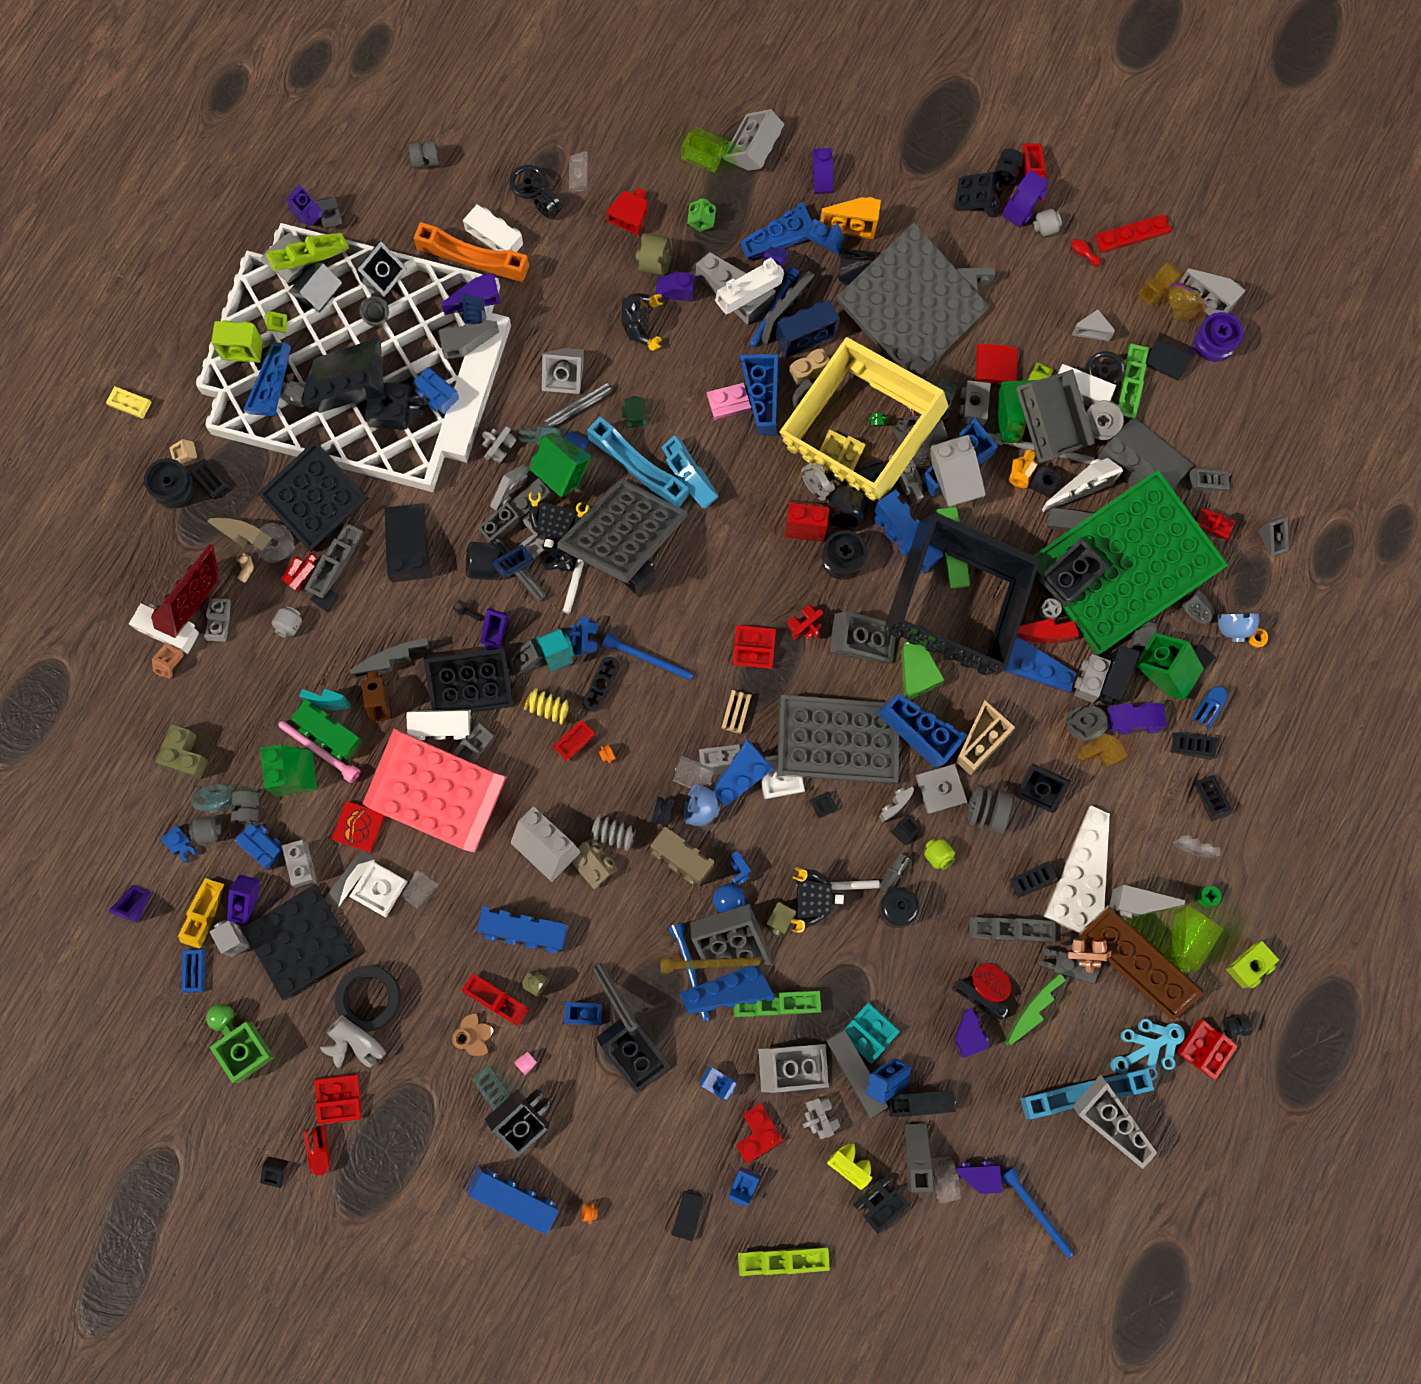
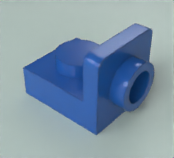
M736 851L730 855L732 861L729 863L735 872L740 871V874L732 879V883L736 884L738 882L741 885L750 879L748 875L751 874V870L739 852Z

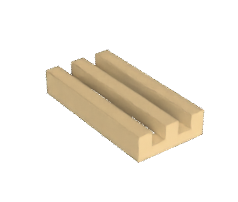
M732 690L721 729L741 734L751 699L750 694L746 695ZM734 697H738L731 725L727 726ZM746 699L738 729L734 728L741 701Z

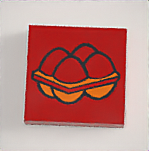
M346 801L331 840L371 853L385 815Z

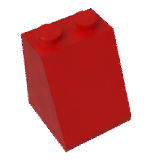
M789 500L784 538L823 542L828 524V504Z

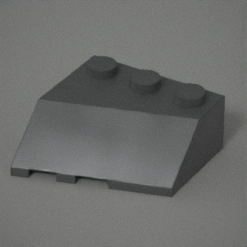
M750 904L690 922L691 939L705 968L731 967L732 964L740 963L750 966L752 963L764 962V965H771L763 933Z

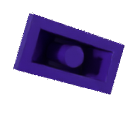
M832 148L813 149L811 162L814 194L833 193Z
M770 246L764 254L763 262L772 258L784 270L788 252L782 248Z
M674 272L658 278L656 294H661L662 299L693 302L695 274Z
M241 874L238 876L229 889L227 921L243 926L249 924L258 898L260 880Z

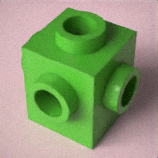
M704 198L690 203L687 224L700 232L713 227L716 206Z

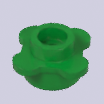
M876 413L868 421H871V426L887 425L886 420L889 417H884V413Z

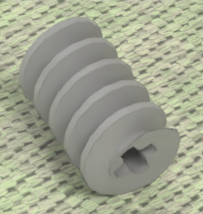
M599 814L594 822L591 835L594 833V840H598L601 836L602 843L609 839L610 846L614 845L617 841V848L619 849L625 844V851H628L632 845L636 830L632 832V825L624 829V822L617 827L615 819L609 824V817L601 821V814Z

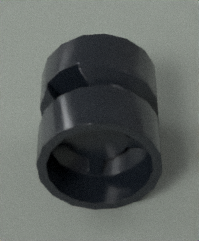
M1008 148L1001 151L994 173L1003 185H1013L1016 183L1024 157L1021 152L1015 149Z

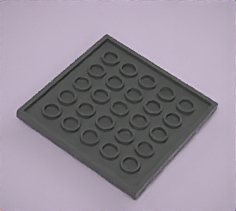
M915 223L910 225L834 298L891 362L907 371L915 369L920 375L989 308L988 304Z

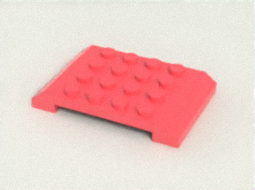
M394 728L365 796L363 805L458 848L474 853L507 776L481 767Z

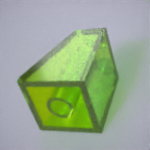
M1189 905L1175 909L1168 959L1185 974L1198 971L1224 929Z

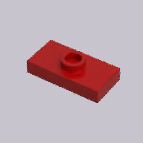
M581 719L553 746V749L568 762L596 733Z

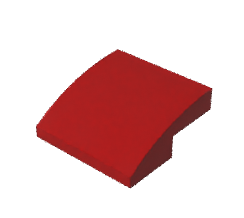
M978 344L976 353V381L991 384L995 382L1017 381V348L997 344Z
M736 625L732 665L772 669L776 629Z
M1199 1019L1177 1051V1054L1216 1081L1238 1046L1223 1033L1217 1032L1207 1022Z
M358 1073L315 1078L317 1100L315 1107L318 1125L361 1119Z

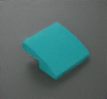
M325 688L321 696L302 689L299 695L303 701L307 699L313 706L322 710H345L351 707L350 702L344 695Z
M870 1002L862 1008L844 1029L856 1050L871 1064L900 1032V1029Z

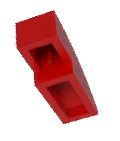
M1023 143V179L1030 170L1045 179L1046 168L1041 143Z
M1053 618L1020 626L1017 637L1022 640L1046 644L1075 641L1079 636L1075 621L1055 625Z
M473 973L461 990L517 1027H519L529 1011L528 1007Z

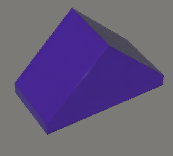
M491 608L487 609L480 643L485 645L502 644L510 624L507 614Z
M132 885L109 909V912L138 923L151 896V892Z

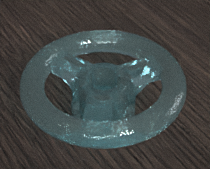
M223 784L206 786L192 796L191 805L197 810H207L209 813L218 812L230 800L232 790ZM215 790H222V791L217 792V793H215V792L209 793V792L215 791ZM199 797L205 798L203 804L197 802Z

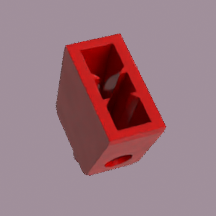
M636 188L634 194L623 191L607 210V222L639 236L648 212V201L644 199L646 192L642 188Z

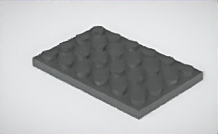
M620 479L558 541L557 548L627 583L687 517V511Z
M780 695L777 776L897 784L899 772V734L877 714L885 703Z

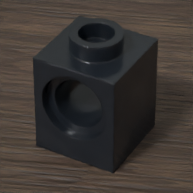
M1041 465L1029 488L1050 498L1052 493L1056 494L1062 484L1059 482L1062 475ZM1043 480H1048L1051 485H1046Z

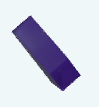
M483 274L480 277L474 278L444 300L441 305L444 315L462 312L463 294L482 298L484 307L500 304L494 274Z

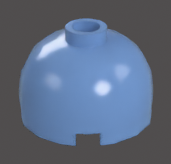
M1259 613L1219 614V630L1225 637L1232 638V642H1245V638L1253 636L1259 627Z
M695 784L688 794L691 796L689 803L685 801L683 821H686V824L700 827L707 825L714 817L718 816L720 806H718V800L712 790Z

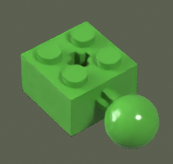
M216 1004L208 1010L206 1015L208 1026L215 1031H222L225 1036L209 1048L232 1083H240L275 1058L252 1022H245L235 1029L233 1026L234 1012L230 1006ZM241 1048L246 1051L244 1056H240L242 1053Z

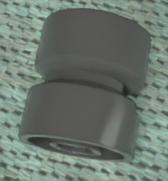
M435 140L424 141V144L420 142L409 143L412 168L423 167L424 164L428 166L439 165Z
M252 791L233 792L231 805L234 806V809L231 810V822L237 824L258 823L259 811L256 807L259 805L260 794Z

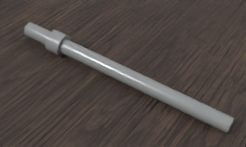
M987 432L997 445L1002 446V444L1035 451L1034 445L1031 442L1002 443L1000 433L992 434ZM1074 452L1059 456L1087 464L1094 461V457Z

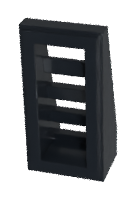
M1174 732L1171 753L1211 760L1216 755L1217 738ZM1180 739H1184L1182 749L1179 748ZM1189 741H1192L1191 750H1188ZM1197 742L1200 743V749H1199V751H1196V749H1197ZM1206 744H1208L1207 752H1205Z
M1211 775L1195 781V786L1211 822L1229 816L1232 808L1215 776ZM1212 784L1213 787L1204 790V786ZM1212 792H1215V793H1216L1215 795H1212V796H1209V797L1207 796V794H1209V793H1212ZM1219 800V802L1211 804L1212 801Z
M1049 861L1009 879L1018 898L1058 880ZM1041 869H1044L1048 880L1045 879ZM1034 872L1037 873V875H1038V877H1039V879H1040V881H1041L1040 884H1038V882H1037V880H1036V878H1035V876H1034V874H1033ZM1026 876H1029L1033 884V887H1030L1026 879ZM1019 879H1021L1026 889L1025 891L1022 890L1018 882Z

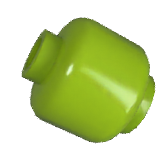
M932 839L926 844L925 847L927 849L924 856L935 869L941 868L944 870L954 862L955 852L944 839Z

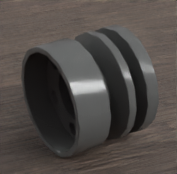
M978 784L969 801L967 826L973 827L976 819H978L977 829H982L985 821H987L989 832L1002 835L1009 819L1013 794L998 790L995 797L992 798L991 787H987L983 795L984 787Z

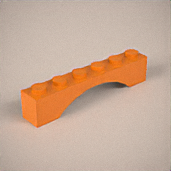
M422 222L419 223L413 238L417 250L522 283L529 269L527 255L511 250L498 251L476 247L454 238L438 227Z

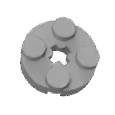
M1098 401L1093 403L1086 411L1095 439H1110L1123 426V412L1120 406L1112 401ZM1102 415H1106V418H1109V422H1106L1105 425L1098 421V418H1101Z
M809 463L801 469V472L804 471L805 473L802 476L803 481L813 495L817 493L820 496L818 499L822 501L832 495L835 486L827 479L824 474L825 470L819 463L816 465Z

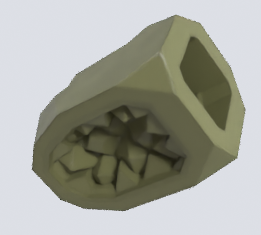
M535 970L530 971L522 982L523 988L539 997L549 979Z

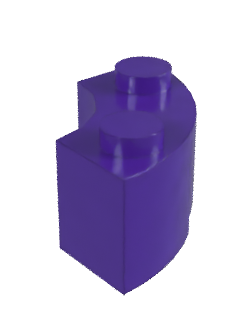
M1030 170L1017 187L1016 194L1009 200L1002 216L1019 228L1024 222L1027 224L1033 216L1032 211L1039 200L1042 201L1048 193L1046 188L1049 182Z
M1133 703L1108 707L1110 731L1119 732V735L1131 734V731H1147L1148 734L1158 733L1159 729L1167 728L1164 704L1144 703L1133 706Z

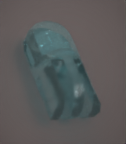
M538 426L537 429H520L519 434L523 436H519L521 442L536 443L538 446L539 440L543 435L553 432L562 437L559 429Z

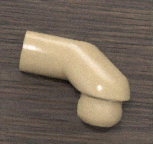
M239 553L236 559L240 563L242 570L237 579L246 583L254 570V565L248 554Z

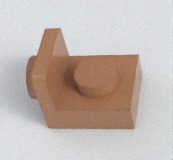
M165 643L152 658L153 671L159 676L170 679L173 676L172 669L184 656L183 651Z

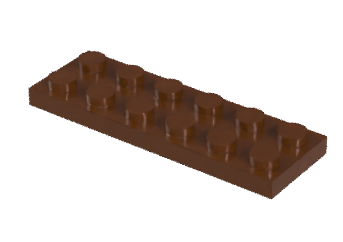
M1109 905L1079 933V936L1086 939V942L1092 948V941L1094 939H1105L1107 950H1111V957H1108L1107 961L1173 1021L1204 994L1203 990Z

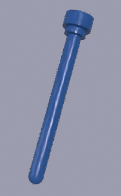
M793 267L788 268L785 273V282L768 312L770 310L774 311L777 302L780 299H784L791 285H794L801 276L800 271ZM765 317L750 341L752 347H756L762 338L766 324Z
M610 632L607 633L603 641L602 647L606 649L616 648L685 679L691 680L693 678L691 672L620 642L616 635Z
M685 923L668 927L670 934L673 935L674 939H677L692 988L699 986L697 974L684 937L686 935ZM700 1012L702 1020L705 1022L709 1021V1012Z
M1013 1166L1007 1168L1001 1173L1002 1181L1015 1189L1067 1258H1071L1073 1251L1018 1181V1172Z

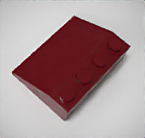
M209 544L193 565L187 568L182 579L175 583L171 593L164 597L161 606L153 611L151 619L154 629L176 638L220 581L214 545Z

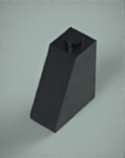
M1120 645L1110 655L1109 660L1111 663L1100 695L1097 698L1103 704L1112 706L1121 700L1138 659L1139 651Z
M954 1090L897 1094L888 1100L890 1117L956 1112Z

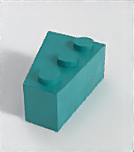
M556 628L535 637L550 672L573 663L571 658L574 656L572 644L568 635H563L561 629Z

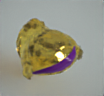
M1173 283L1168 293V301L1173 309V319L1179 321L1192 319L1198 312L1203 311V305L1198 303V295H1194L1183 283Z

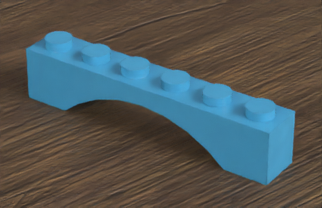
M599 416L587 429L588 439L660 498L677 507L688 498L689 488L685 484L645 459L603 418Z
M1139 1069L1104 1078L1118 1098L1154 1090L1148 1069ZM1095 1080L1020 1097L1025 1119L1039 1118L1072 1109L1073 1105Z

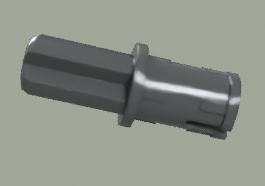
M899 853L891 868L887 869L888 872L879 885L883 892L892 889L896 881L901 879V873L910 862L908 857L904 859L905 855Z

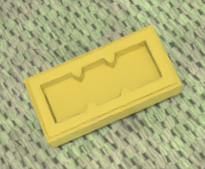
M115 386L106 402L110 407L141 419L144 418L152 403L149 399Z

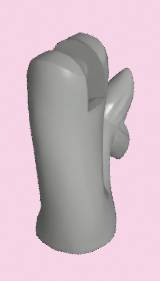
M343 1015L327 1031V1034L336 1042L335 1045L320 1047L323 1053L333 1056V1062L338 1069L341 1068L348 1043L357 1058L370 1068L377 1064L376 1058L382 1059L386 1055L384 1048L372 1036Z

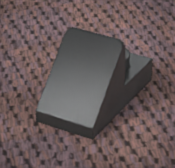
M957 268V271L975 291H977V284H990L995 276V268Z
M531 639L509 656L508 661L516 676L541 666L544 655L537 639Z

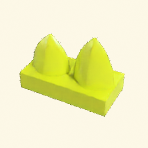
M855 1144L844 1145L830 1157L827 1164L862 1190L872 1179L870 1176V1161L862 1160L856 1164L853 1163Z

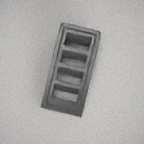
M1194 468L1187 472L1188 490L1228 491L1230 490L1228 471ZM1218 476H1220L1221 485L1218 483Z

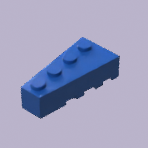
M778 354L740 355L758 435H778L780 369Z
M973 417L956 438L969 435L976 452L978 465L994 455L998 446L975 417ZM931 465L925 471L921 480L923 486L933 497L941 491V488Z
M895 489L877 503L873 519L879 527H883L887 537L892 542H896L900 552L904 556H908L919 520L911 517L909 506L906 503L902 504L897 498L900 494ZM930 545L928 546L920 571L922 574L941 561L944 555L942 551Z
M899 694L889 698L877 712L888 725L934 768L945 764L968 736L964 732L955 730L947 722L944 723L938 720L930 712L927 713L921 710L918 705Z
M482 906L477 932L484 935L485 940L496 942V939L499 938L504 939L505 944L516 946L517 942L524 943L525 948L537 950L539 946L546 948V952L555 954L558 953V950L563 951L568 930L566 924L543 919L534 920L533 917L525 915L514 916V914L502 910L494 912L490 911L489 907Z
M477 1166L466 1187L469 1197L546 1235L548 1234L559 1212L557 1207L554 1206L556 1202L547 1197L541 1199L536 1196L537 1193L526 1187L522 1189L517 1186L518 1183L509 1178L503 1179L495 1171Z

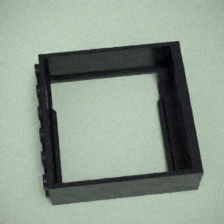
M935 512L919 521L884 630L889 631V634L894 637L907 639V642L912 645H921L928 652L940 653L947 660H956L963 667L977 669V672L982 675L988 676L989 674L1007 669L1040 559ZM929 545L946 552L951 557L1009 582L987 655L904 620Z

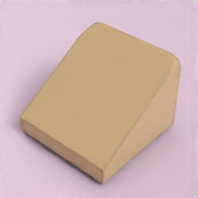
M182 439L169 447L172 459L177 460L181 464L197 459L196 449L192 441Z

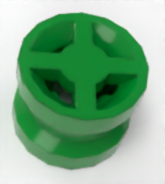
M1215 886L1202 888L1196 895L1198 904L1204 908L1218 905L1222 898L1220 890Z

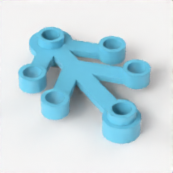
M1142 1019L1138 1023V1027L1142 1032L1151 1031L1162 1036L1157 1039H1151L1134 1034L1130 1029L1123 1030L1120 1036L1124 1042H1134L1144 1046L1126 1057H1114L1111 1060L1110 1066L1115 1073L1123 1074L1128 1071L1129 1065L1149 1054L1145 1069L1152 1070L1153 1076L1151 1080H1154L1157 1077L1155 1068L1160 1047L1167 1044L1165 1057L1160 1062L1161 1067L1165 1070L1173 1069L1175 1066L1173 1059L1175 1047L1183 1041L1184 1030L1178 1024L1172 1023L1163 1027L1153 1024L1148 1019ZM1143 1022L1148 1023V1029L1145 1030L1142 1027ZM1173 1030L1177 1032L1176 1038L1171 1036ZM1126 1032H1129L1131 1034V1038L1129 1040H1127L1124 1036ZM1166 1059L1170 1060V1067L1165 1066ZM1119 1061L1124 1063L1123 1069L1118 1067Z

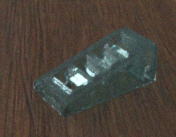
M489 1066L472 1078V1081L493 1111L510 1096V1093ZM489 1074L491 1077L481 1084L479 1081ZM494 1081L496 1084L486 1091L484 1088ZM499 1088L501 1091L491 1098L489 1094ZM501 1095H504L505 1098L496 1105L494 1101Z

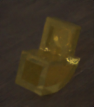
M1168 261L1154 277L1145 282L1136 294L1148 306H1151L1168 293L1171 289L1170 286L1178 280L1182 273Z
M1107 734L1091 739L1092 743L1081 747V752L1076 755L1080 762L1098 755L1105 769L1128 757L1120 741Z

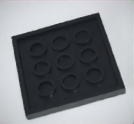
M315 440L257 493L310 552H313L369 499Z
M316 884L242 928L282 1000H286L357 956Z

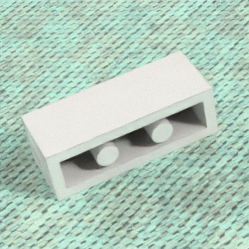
M476 205L463 220L465 230L493 250L517 252L523 245L521 233L516 228L509 227L503 219L493 216L485 207L482 208Z
M1062 364L1057 374L1073 369L1084 405L1090 407L1098 401L1111 400L1116 385Z
M140 603L129 625L141 633L172 645L188 654L199 635V632L194 628L195 625L188 621L178 636L173 638L153 627L151 616L158 607L152 604L146 606Z
M410 710L407 712V733L419 740H425V736H433L435 740L446 739V736H454V739H464L466 735L471 734V710Z

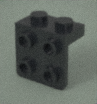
M994 172L960 177L954 208L957 211L983 207L989 217H996L997 210L1000 207V192L1003 190L1002 182Z

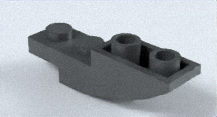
M540 478L535 480L510 503L506 502L477 527L490 543L522 523V519L529 514V507L532 503L529 500L531 491L533 499H538V492L541 493L539 505L540 502H544L553 494Z

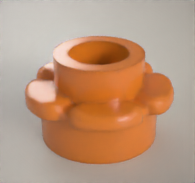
M609 744L604 747L603 745L601 746L602 750L599 751L603 762L608 761L610 764L612 760L616 759Z
M593 1202L590 1204L584 1203L582 1221L591 1224L592 1220L597 1219L598 1208L594 1207Z

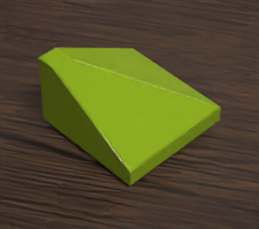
M267 311L264 315L267 330L287 333V315Z
M1036 362L1028 381L1050 377L1054 370Z

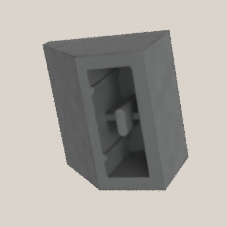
M916 412L910 418L901 420L892 427L894 434L901 444L921 417L920 413ZM939 420L914 455V458L929 452L933 445L949 441L942 420Z

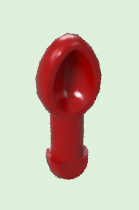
M1074 239L1072 241V248L1075 253L1085 256L1095 267L1100 265V258L1096 257L1089 250V246L1085 241L1081 239Z

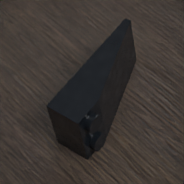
M424 503L385 507L386 562L389 579L394 583L431 578Z

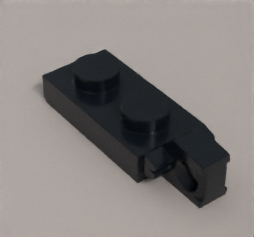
M959 979L954 982L951 987L952 990L985 1012L988 1011L1000 1020L1004 1019L1009 1010L1005 1004L985 999L973 988L974 985L966 979Z

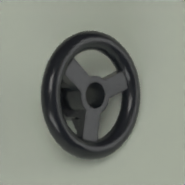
M523 165L513 171L509 184L513 193L518 197L532 199L536 195H540V192L546 188L547 179L540 168L533 165ZM524 171L522 182L516 186V177ZM530 171L540 176L541 183L534 181L530 177Z
M1110 351L1094 354L1086 365L1087 374L1093 376L1092 366L1094 364L1099 369L1100 379L1106 381L1107 375L1119 369L1118 376L1109 382L1117 385L1122 380L1125 373L1122 359ZM1101 357H1109L1114 359L1117 363L1114 364V362L1110 359H1104L1102 361L1098 359ZM1103 367H1108L1109 370L1104 371Z
M555 548L554 551L549 552L544 558L543 567L547 570L559 569L563 572L573 566L572 560L575 557L562 552L563 550ZM554 557L555 560L553 561V563L548 564L549 561Z

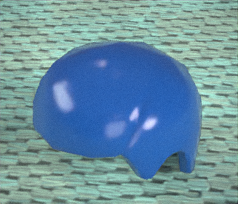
M725 884L714 892L713 904L715 909L722 913L744 906L746 897L743 890L737 885Z

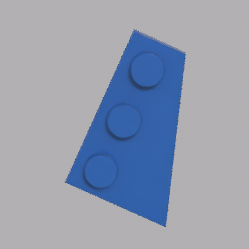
M746 738L743 746L735 754L733 761L727 770L722 773L712 791L723 805L727 806L772 771L773 768Z

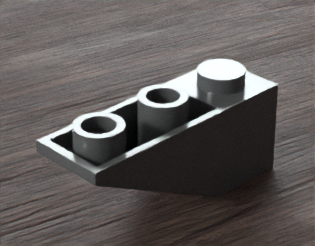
M484 321L480 324L469 323L460 327L448 326L440 329L439 334L444 358L464 357L498 334L497 321Z
M905 1124L908 1191L933 1192L927 1124Z

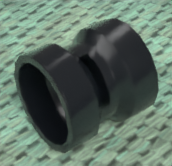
M1239 1015L1237 1018L1226 1017L1223 1020L1224 1031L1229 1039L1236 1038L1238 1035L1250 1036L1252 1033L1251 1022L1247 1015Z

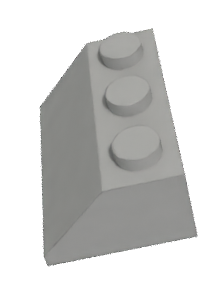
M771 109L746 114L723 159L748 171L761 169L765 164V159L773 149L776 139L780 136L784 123Z
M534 806L518 821L511 840V844L551 882L581 853L575 844Z

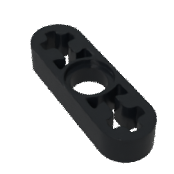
M606 657L601 661L586 693L584 705L590 712H596L601 709L618 673L619 664L614 657ZM612 662L614 669L609 670L608 676H611L609 679L605 675L607 670L605 664L609 665ZM604 679L607 682V686L604 689H598L596 682ZM596 692L598 693V696L596 698L598 705L594 704L593 707H591L590 702L588 700H593Z

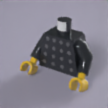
M642 293L630 294L628 298L622 299L621 322L630 341L633 340L643 345L648 344L650 350H657L661 347L658 343L662 340L658 336L649 339L648 303L651 307L662 305L663 303H659L657 300L662 298V295L656 294L650 297L648 294Z
M531 491L529 500L532 503L529 507V520L532 529L537 533L538 539L544 540L542 548L552 552L554 551L555 544H558V541L589 511L590 507L587 505L585 511H582L580 509L582 502L577 504L576 510L540 502L539 505L541 493L538 492V499H533Z
M795 867V870L799 871L797 877L793 876V879L797 880L796 916L801 919H792L791 923L797 924L796 928L792 929V931L801 933L805 928L824 920L827 915L831 914V904L843 905L844 895L842 892H832V884L828 882L827 877L817 870Z

